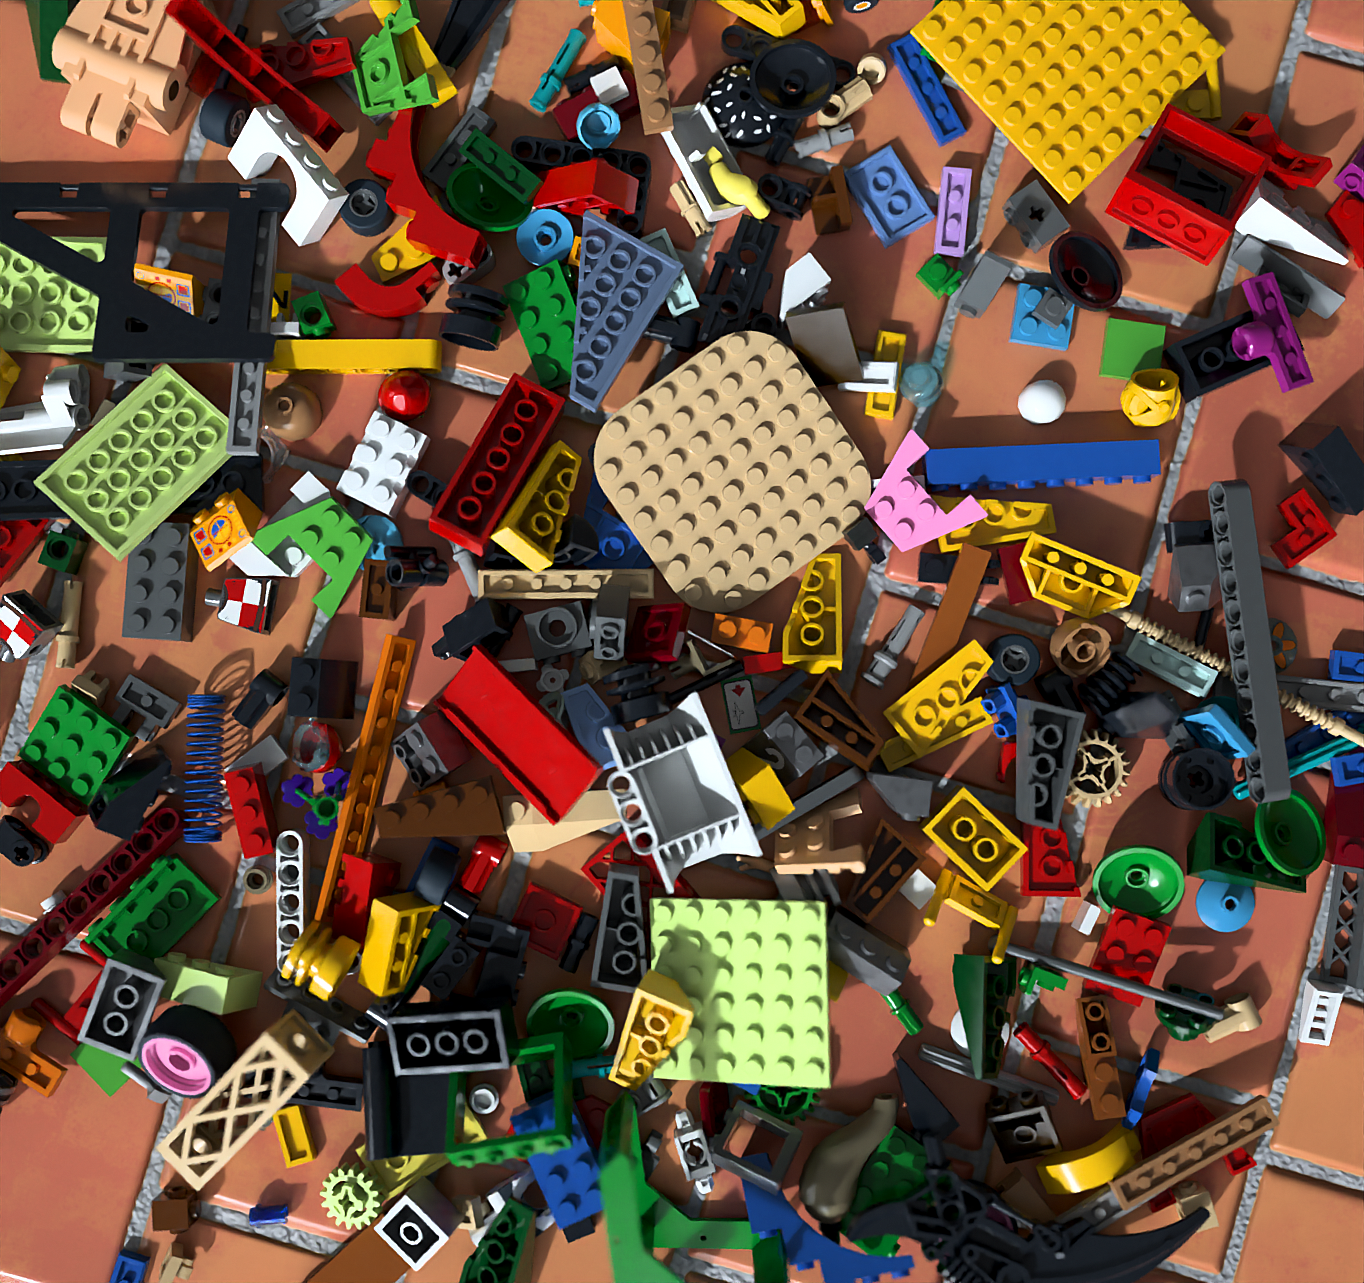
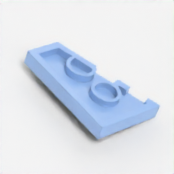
M588 683L560 693L564 697V707L577 741L604 767L603 770L617 766L603 730L610 728L617 732L627 731L621 725L615 726L610 710Z

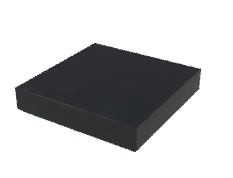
M802 669L795 670L756 703L754 709L760 716H764L809 677Z

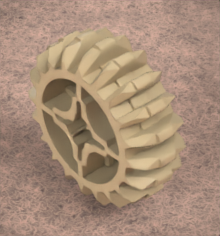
M1082 729L1075 756L1077 761L1076 767L1071 772L1065 796L1066 799L1071 796L1072 804L1077 805L1081 801L1082 807L1089 808L1092 802L1094 807L1099 808L1102 805V800L1107 804L1112 803L1110 794L1117 797L1121 795L1120 790L1117 788L1118 786L1127 787L1128 783L1122 780V776H1130L1131 773L1128 770H1123V765L1130 764V760L1121 759L1126 750L1125 748L1116 749L1119 743L1118 739L1113 738L1109 741V733L1102 732L1099 736L1098 730L1091 729L1088 735L1087 731ZM1089 744L1096 745L1106 754L1093 758L1090 752L1085 751L1083 746ZM1087 763L1095 764V768L1091 769L1094 771L1092 774L1085 773V768H1089L1086 766ZM1110 766V775L1108 780L1105 781L1104 771ZM1087 779L1090 785L1095 786L1096 791L1083 792L1075 786L1074 782Z

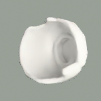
M1038 380L1026 386L1021 392L1018 408L1022 417L1032 424L1049 423L1058 419L1065 410L1066 396L1063 388L1058 383L1053 382V380Z

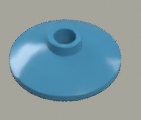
M539 209L531 212L528 219L518 227L516 241L520 253L526 260L532 264L544 266L556 259L563 261L569 255L574 242V233L570 222L564 215L551 209ZM544 237L551 238V243L548 245H543L541 241Z
M1205 880L1198 889L1196 895L1198 915L1207 926L1220 932L1236 931L1248 923L1254 912L1255 900L1249 886ZM1228 899L1233 901V906L1230 909L1225 907V902Z

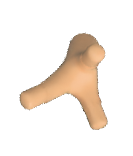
M738 855L736 857L737 861L745 863V865L739 867L741 872L748 869H758L770 873L769 870L775 867L774 862L752 855H748V857Z

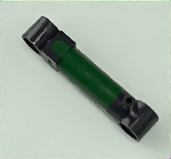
M458 882L443 901L439 911L435 912L427 925L430 932L427 938L422 937L415 952L419 957L404 991L383 997L378 995L364 1014L366 1018L387 1032L385 1018L398 1004L411 1001L420 988V983L480 903L481 899L463 888Z

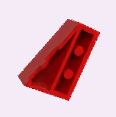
M593 157L590 158V161L582 163L571 162L568 166H553L550 170L538 172V178L544 182L534 198V206L539 209L555 210L562 215H583L587 209H600L602 215H610L611 209H621L625 214H635L639 180L608 165L605 159Z
M343 852L342 861L346 862L345 877H340L338 887L343 888L341 903H335L331 938L337 940L344 935L359 943L360 949H364L373 901L375 898L392 895L393 889L400 879L399 870L402 863L373 852Z

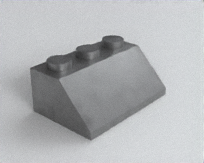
M832 903L827 913L828 960L885 997L902 984L912 961L908 948L872 925H867L858 916L841 905L835 907Z
M120 948L108 958L77 1040L132 1062L136 1060L138 1045L149 1027L167 980L150 958L125 948Z

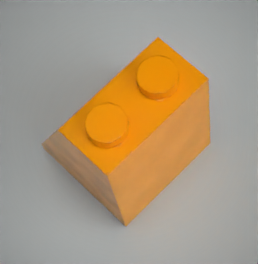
M595 0L591 16H594L593 29L596 30L597 42L610 55H616L619 63L626 70L629 69L635 78L622 0ZM654 6L663 59L670 41V12Z

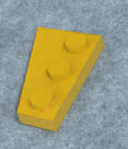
M435 195L433 197L434 202L444 211ZM412 218L371 256L384 285L423 268L430 261L434 263L442 259L415 250L407 241L406 229L408 223L413 220Z

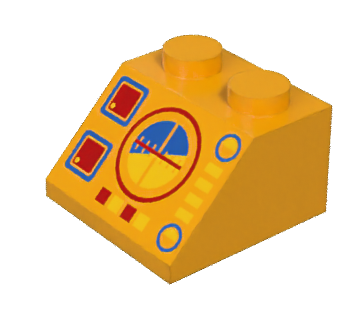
M135 263L134 275L137 285L198 318L203 314L204 302L202 296L205 286L193 275Z
M239 488L230 494L227 492L223 493L214 502L215 506L209 510L206 508L202 509L192 519L194 524L190 535L205 568L209 572L251 542L259 526L263 512Z

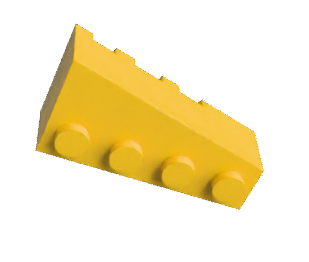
M561 440L542 452L490 536L535 573L552 565L554 562L555 554L553 553L562 533L560 530L562 520L567 515L569 495L574 489L582 458Z

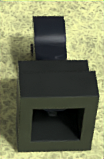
M860 517V522L851 529L844 530L842 534L854 550L860 551L864 548L871 562L878 565L887 557L872 541L878 536L872 528L874 527L867 517Z

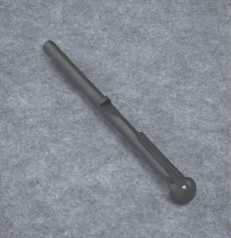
M999 934L991 936L988 941V949L991 953H993ZM1009 943L1006 953L1218 1020H1222L1224 1016V1008L1027 947Z

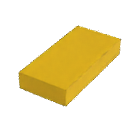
M293 1103L281 1106L272 1117L287 1168L315 1160L318 1156L304 1106Z

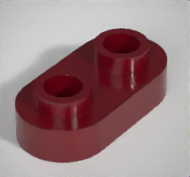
M704 1081L699 1091L702 1127L705 1135L713 1138L716 1133L721 1134L725 1127L722 1121L729 1108L728 1087L726 1082Z

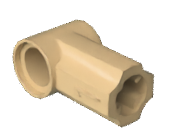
M858 76L833 94L829 102L817 112V122L820 127L828 130L839 126L843 119L872 100L873 94L865 79ZM827 108L834 109L837 115L829 116L824 110Z
M1239 993L1225 1000V1005L1220 1007L1224 1008L1223 1019H1216L1214 1027L1208 1032L1203 1033V1035L1211 1043L1235 1031H1249L1260 1026L1263 1021L1249 993Z

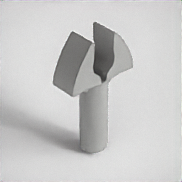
M126 1061L122 1065L121 1071L147 1089L148 1099L163 1104L171 1096L169 1091L164 1090V1088H161L152 1081L147 1073L132 1062Z

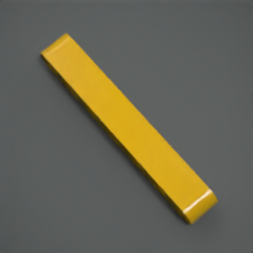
M433 339L277 340L276 358L267 363L266 374H393L403 370L414 371L418 374L442 372V342Z

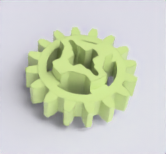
M357 1162L351 1168L348 1163H344L340 1168L336 1167L323 1181L322 1184L325 1187L321 1190L320 1195L326 1197L321 1205L322 1207L330 1208L327 1216L332 1217L335 1215L337 1217V1225L344 1221L346 1222L347 1229H350L354 1224L358 1229H361L365 1224L370 1225L382 1211L383 1207L381 1204L385 1201V1196L379 1193L383 1190L384 1186L376 1185L375 1181L379 1176L377 1174L370 1176L368 1174L370 1169L368 1166L362 1171Z

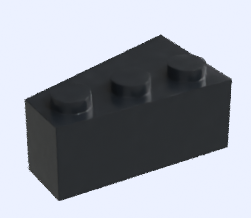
M1303 422L1278 444L1325 497L1335 512L1357 516L1364 510V464L1340 426Z

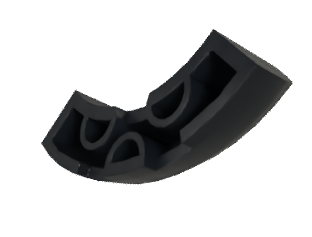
M574 514L561 524L560 530L562 533L554 549V562L545 569H561V566L571 563L578 566L599 552L598 536L593 526L585 518ZM491 540L486 550L483 566L492 569H530L496 541Z

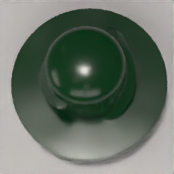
M1169 984L1165 990L1207 1004H1215V1000L1211 995L1183 988L1179 984ZM1155 1000L1154 1010L1157 1018L1167 1027L1168 1033L1176 1040H1195L1199 1034L1211 1030L1216 1023L1215 1018Z

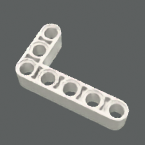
M300 828L284 831L279 835L276 842L277 966L281 973L286 964L288 953L297 940L296 937L290 935L288 931L289 925L295 924L299 928L300 935L311 924L310 838L307 832ZM290 835H294L299 841L297 850L291 849L288 845ZM290 864L295 865L299 870L297 879L291 878L288 874ZM290 894L298 897V908L290 906L288 902ZM359 949L357 954L359 963L357 966L352 965L347 975L355 974L360 970L364 949Z

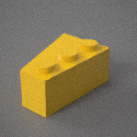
M414 891L375 898L358 983L380 997L404 991L419 957L415 952L422 937H428L430 929L427 928L433 911L438 912L441 905L438 906L416 897Z

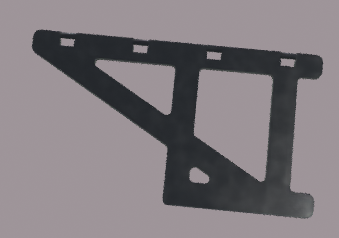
M0 182V244L99 298L92 347V357L95 361L100 363H268L276 358L277 340L275 336L268 332H249L260 216L264 212H283L288 210L291 203V191L287 184L97 182L61 184L60 182ZM77 191V196L63 197L62 192ZM151 191H167L166 198H152ZM240 192H256V198H241ZM18 212H110L105 257L101 262H95L15 218V215ZM145 212H229L219 314L216 323L209 324L134 283V265L137 260L142 215ZM138 319L149 325V329L146 332H128V324L130 320Z

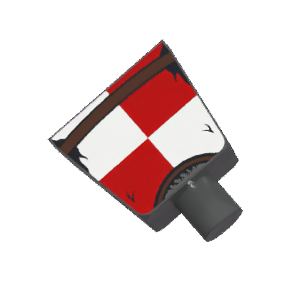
M226 578L222 590L207 589L205 604L219 607L217 614L219 620L258 634L270 635L280 582L272 579Z
M25 589L3 594L0 601V644L2 645L0 659L8 663H12L16 659L21 660L39 654L64 626Z

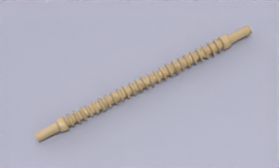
M1120 607L1108 612L1125 621L1127 627L1134 630L1138 628L1139 633L1146 632V636H1154L1155 641L1160 639L1161 644L1165 645L1167 643L1171 649L1175 647L1177 652L1180 653L1182 651L1185 656L1188 657L1190 655L1192 656L1191 659H1198L1199 663H1205L1209 668L1213 667L1215 671L1222 672V677L1228 675L1229 680L1233 681L1231 661L1225 662V657L1218 658L1217 653L1210 654V649L1204 651L1202 645L1195 646V641L1189 643L1187 637L1181 639L1179 633L1172 634V629L1166 631L1164 625L1157 626V621L1151 623L1149 617L1144 619L1143 614L1136 610L1131 612ZM1277 685L1279 703L1282 704L1283 709L1289 707L1290 712H1297L1298 717L1304 715L1306 721L1313 720V725L1320 724V728H1327L1328 733L1334 736L1341 735L1364 747V734L1347 726L1345 720L1339 717L1333 718L1332 713L1325 714L1324 709L1318 711L1316 705L1309 706V701L1302 702L1301 697L1294 698V693L1286 694V689L1280 691Z

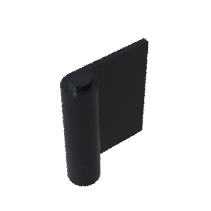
M386 1041L368 1042V1048L362 1049L366 1161L445 1153L450 1072L396 1075L391 1047H386Z

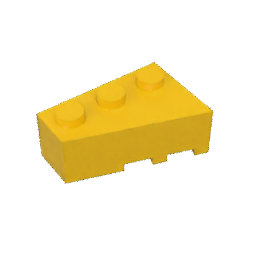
M712 0L781 40H786L806 23L804 8L799 0Z

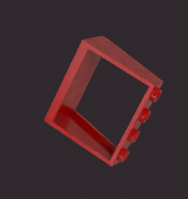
M1168 103L1126 173L1105 213L1208 266L1232 233L1273 157ZM1161 137L1243 180L1222 217L1140 174Z

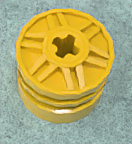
M314 920L293 944L281 975L283 978L290 980L298 972L295 979V984L298 986L302 985L309 976L313 977L309 990L310 993L325 1001H329L351 968L359 952L360 944L344 935L337 939L333 945L329 944L333 929L328 927L319 936L322 923Z

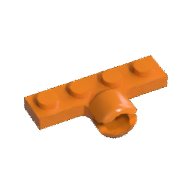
M29 1008L15 1009L5 1026H0V1068L45 1097L53 1096L68 1069L37 1049V1041L46 1027V1019L35 1010Z

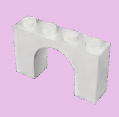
M276 104L254 108L227 158L245 180L267 175L277 156L280 155L284 158L295 176L297 195L292 208L281 225L299 247L318 242L349 194Z

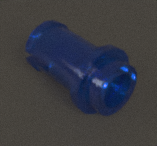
M261 1203L256 1204L249 1211L250 1226H255L256 1229H259L261 1225L287 1224L288 1218L286 1217H289L288 1204L262 1206Z

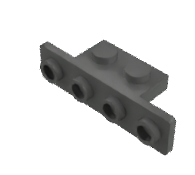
M1251 235L1245 238L1231 257L1233 261L1254 273L1253 277L1273 271L1288 313L1293 314L1297 318L1309 308L1324 319H1328L1345 301L1346 296Z
M278 967L266 980L263 986L264 989L288 1001L281 1018L294 1008L332 1047L337 1041L340 1032L366 1044L377 1028V1025L366 1018L364 1013L332 996L329 1001H325L310 993L311 983L305 981L302 985L298 986L295 984L296 976H293L290 980L283 978Z

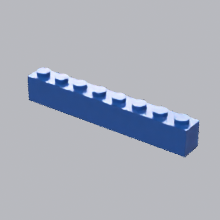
M1159 439L930 449L921 457L922 475H925L926 488H931L932 493L948 492L949 487H960V491L963 492L976 491L978 486H989V490L1007 489V485L1018 484V489L1035 488L1037 483H1046L1047 488L1065 486L1064 482H1075V486L1079 487L1091 486L1093 481H1104V485L1122 484V480L1133 479V484L1150 483L1151 478L1161 474Z

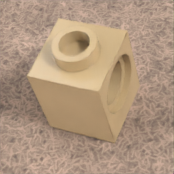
M1186 1181L1179 1184L1178 1188L1172 1189L1177 1201L1174 1204L1180 1220L1201 1206H1204L1210 1212L1209 1219L1196 1233L1219 1226L1209 1192L1198 1181Z

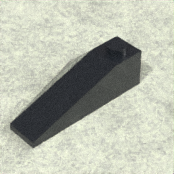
M1158 691L1120 692L1118 700L1113 699L1109 702L1110 708L1104 707L1101 710V716L1095 715L1101 721L1099 723L1100 728L1104 732L1109 733L1110 737L1114 735L1115 737L1166 739L1170 735V731L1173 728L1172 725L1176 722L1179 714Z

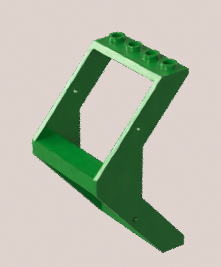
M625 1091L606 1110L599 1169L613 1283H687L653 1255L654 1248L752 1249L754 1283H790L782 1229H777V1236L760 1239L759 1233H751L749 1218L689 1217L645 1180L635 1098Z

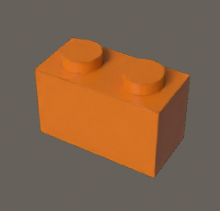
M715 613L710 643L767 654L773 623Z

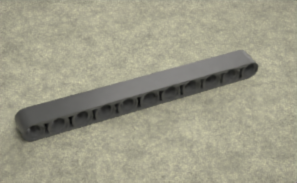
M1244 479L1216 481L1209 487L1208 499L1240 730L1248 736L1250 743L1256 748L1248 757H1244L1248 790L1252 800L1258 804L1284 800L1291 794V783L1250 487Z

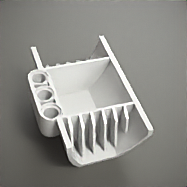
M697 692L690 694L668 715L629 732H617L610 728L603 730L619 769L609 777V792L632 848L635 852L642 855L653 853L668 893L674 892L675 880L683 868L722 853L747 854L757 857L763 855ZM617 776H626L630 780V787L625 792H617L613 788L612 783ZM637 804L641 808L639 818L629 820L625 817L624 809L627 805ZM641 832H648L652 836V843L646 848H641L635 843L636 836Z

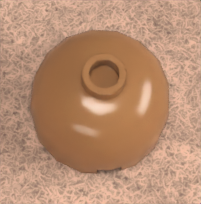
M287 382L273 387L267 393L263 405V418L268 428L278 437L288 441H296L308 438L316 432L323 418V410H321L318 396L307 386L295 382Z
M1072 618L1064 621L1053 632L1050 640L1051 657L1065 674L1073 678H1079L1077 675L1085 673L1089 676L1101 669L1110 657L1111 650L1108 647L1111 637L1100 624L1088 618Z

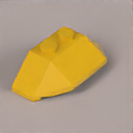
M1033 532L1030 533L1019 558L1032 597L1088 619L1130 605L1142 578Z

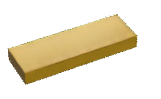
M878 329L873 361L899 363L896 393L867 392L864 416L888 420L893 419L907 334Z

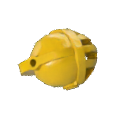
M1151 368L1137 371L1131 375V379L1122 391L1120 401L1124 413L1135 426L1139 428L1160 426L1170 422L1176 416L1181 399L1178 386L1179 377L1177 374L1167 369Z

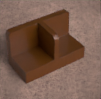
M843 165L832 166L829 175L807 179V187L812 191L809 201L816 235L850 230L853 219Z
M365 559L359 617L395 621L398 588L391 586L386 579L385 571L389 561Z

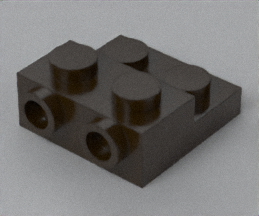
M1031 1088L1020 1091L1018 1096L1006 1098L1003 1095H997L989 1103H985L986 1120L1005 1164L1063 1151L1062 1142L1054 1125L1052 1112L1043 1090L1034 1091Z

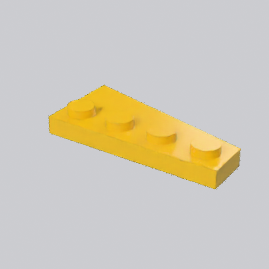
M975 639L883 712L884 716L919 759L994 662Z

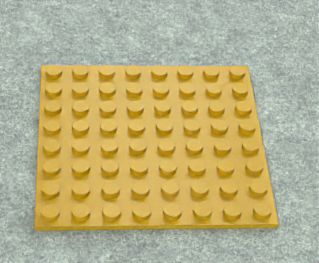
M942 0L910 31L914 38L1068 204L1162 114L1168 103L1172 104L1226 51L1181 0Z

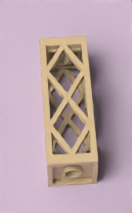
M293 1008L264 1033L155 1149L188 1183L199 1191L336 1050ZM269 1051L275 1056L274 1058L267 1059ZM259 1055L258 1061H254V1059ZM276 1066L274 1080L264 1082L266 1068ZM285 1067L294 1075L293 1077L284 1078ZM256 1070L254 1084L242 1086L244 1072ZM233 1082L232 1088L227 1089ZM287 1086H289V1087L281 1094L282 1087H287ZM272 1089L271 1099L260 1101L262 1091ZM253 1093L251 1103L239 1105L240 1095ZM231 1097L229 1107L221 1109L222 1099ZM212 1104V1110L206 1111ZM261 1110H266V1111L258 1118V1112L261 1111ZM249 1113L248 1124L235 1127L237 1115ZM227 1117L226 1129L217 1130L219 1118ZM210 1120L209 1128H207L202 1123V1121ZM236 1135H241L238 1138V1140L233 1144V1137Z

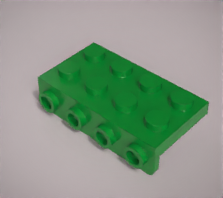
M558 259L502 286L540 384L549 391L556 390L571 382L578 295L574 281H576L574 270L569 264L566 265Z
M178 853L168 856L163 854L152 863L150 867L153 870L146 877L142 875L130 886L132 891L125 898L123 896L118 898L109 907L111 913L105 919L99 918L88 928L90 934L84 940L88 944L94 942L108 957L120 948H125L150 958L154 963V958L164 957L222 897Z
M895 1124L889 1134L880 1142L859 1175L856 1198L853 1199V1206L847 1216L842 1219V1230H840V1233L845 1237L849 1224L862 1209L880 1201L901 1197L925 1181V1164L928 1162L925 1146ZM947 1174L939 1176L936 1183H942L946 1179ZM927 1192L923 1195V1197L925 1198L928 1206L930 1203V1198ZM896 1235L872 1236L853 1242L868 1255L885 1257L895 1256L901 1247L897 1243L900 1236Z

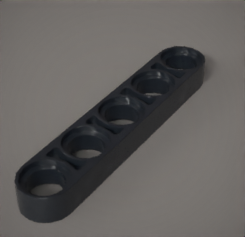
M731 25L724 29L722 33L721 46L722 50L729 56L753 63L757 57V54L753 51V47L756 44L764 43L768 47L775 42L781 41V39L738 25ZM732 34L738 35L742 39V43L737 47H731L726 42L728 36ZM830 56L836 71L843 69L850 75L849 80L846 82L836 80L835 90L838 91L854 80L855 68L846 60Z

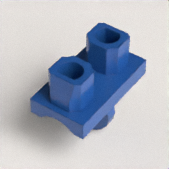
M1010 683L987 687L985 689L987 695L981 700L984 711L988 714L996 713L999 719L993 727L997 737L1003 738L1016 735L1017 697L1029 700L1028 696H1018Z

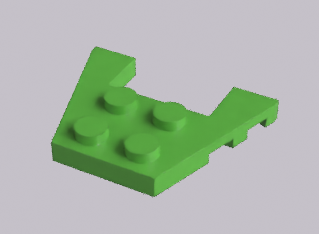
M400 0L401 7L395 14L390 12L384 19L385 26L378 35L372 34L355 54L357 69L352 71L361 110L366 115L373 116L439 101L434 76L424 73L409 83L399 42V35L420 22L416 0Z
M333 496L258 529L252 540L263 553L268 555L287 536H290L332 578L311 599L329 618L335 614L374 540L372 535Z

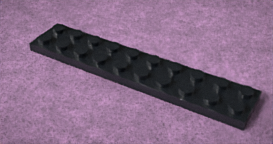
M259 453V456L233 455L170 515L197 514L204 508L209 510L215 506L214 502L220 495L225 492L230 494L237 488L262 512H265L263 454ZM57 460L0 461V521L72 519L33 483Z

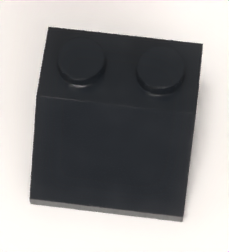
M292 657L287 716L354 719L358 662Z

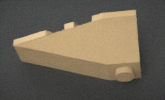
M626 788L615 790L617 792H625ZM609 789L587 790L570 813L554 826L521 793L503 796L504 827L514 852L544 851L621 820ZM626 806L625 809H624V815H625L626 818H627V806Z

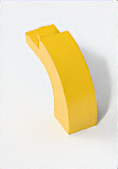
M1120 1121L1097 1142L1081 1149L1049 1154L1036 1166V1169L1048 1194L1078 1192L1103 1184L1128 1170L1136 1163L1133 1156L1141 1149L1134 1130L1131 1131L1122 1127Z

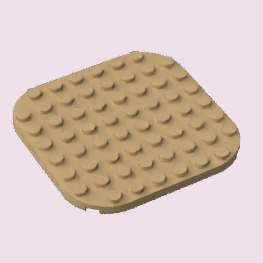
M756 331L735 332L718 339L623 406L603 425L594 448V470L605 495L673 591L689 605L707 612L725 613L749 605L844 537L842 534L844 530H849L860 522L859 518L865 514L866 510L864 507L869 501L871 494L870 473L865 459L798 358L787 345L777 338Z

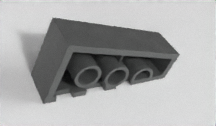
M1017 697L1016 819L1031 825L1052 830L1058 829L1086 714Z
M610 862L590 986L635 993L648 971L639 866Z

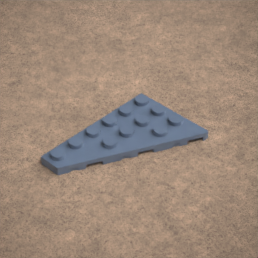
M587 210L583 214L570 399L596 413L683 272L684 265Z

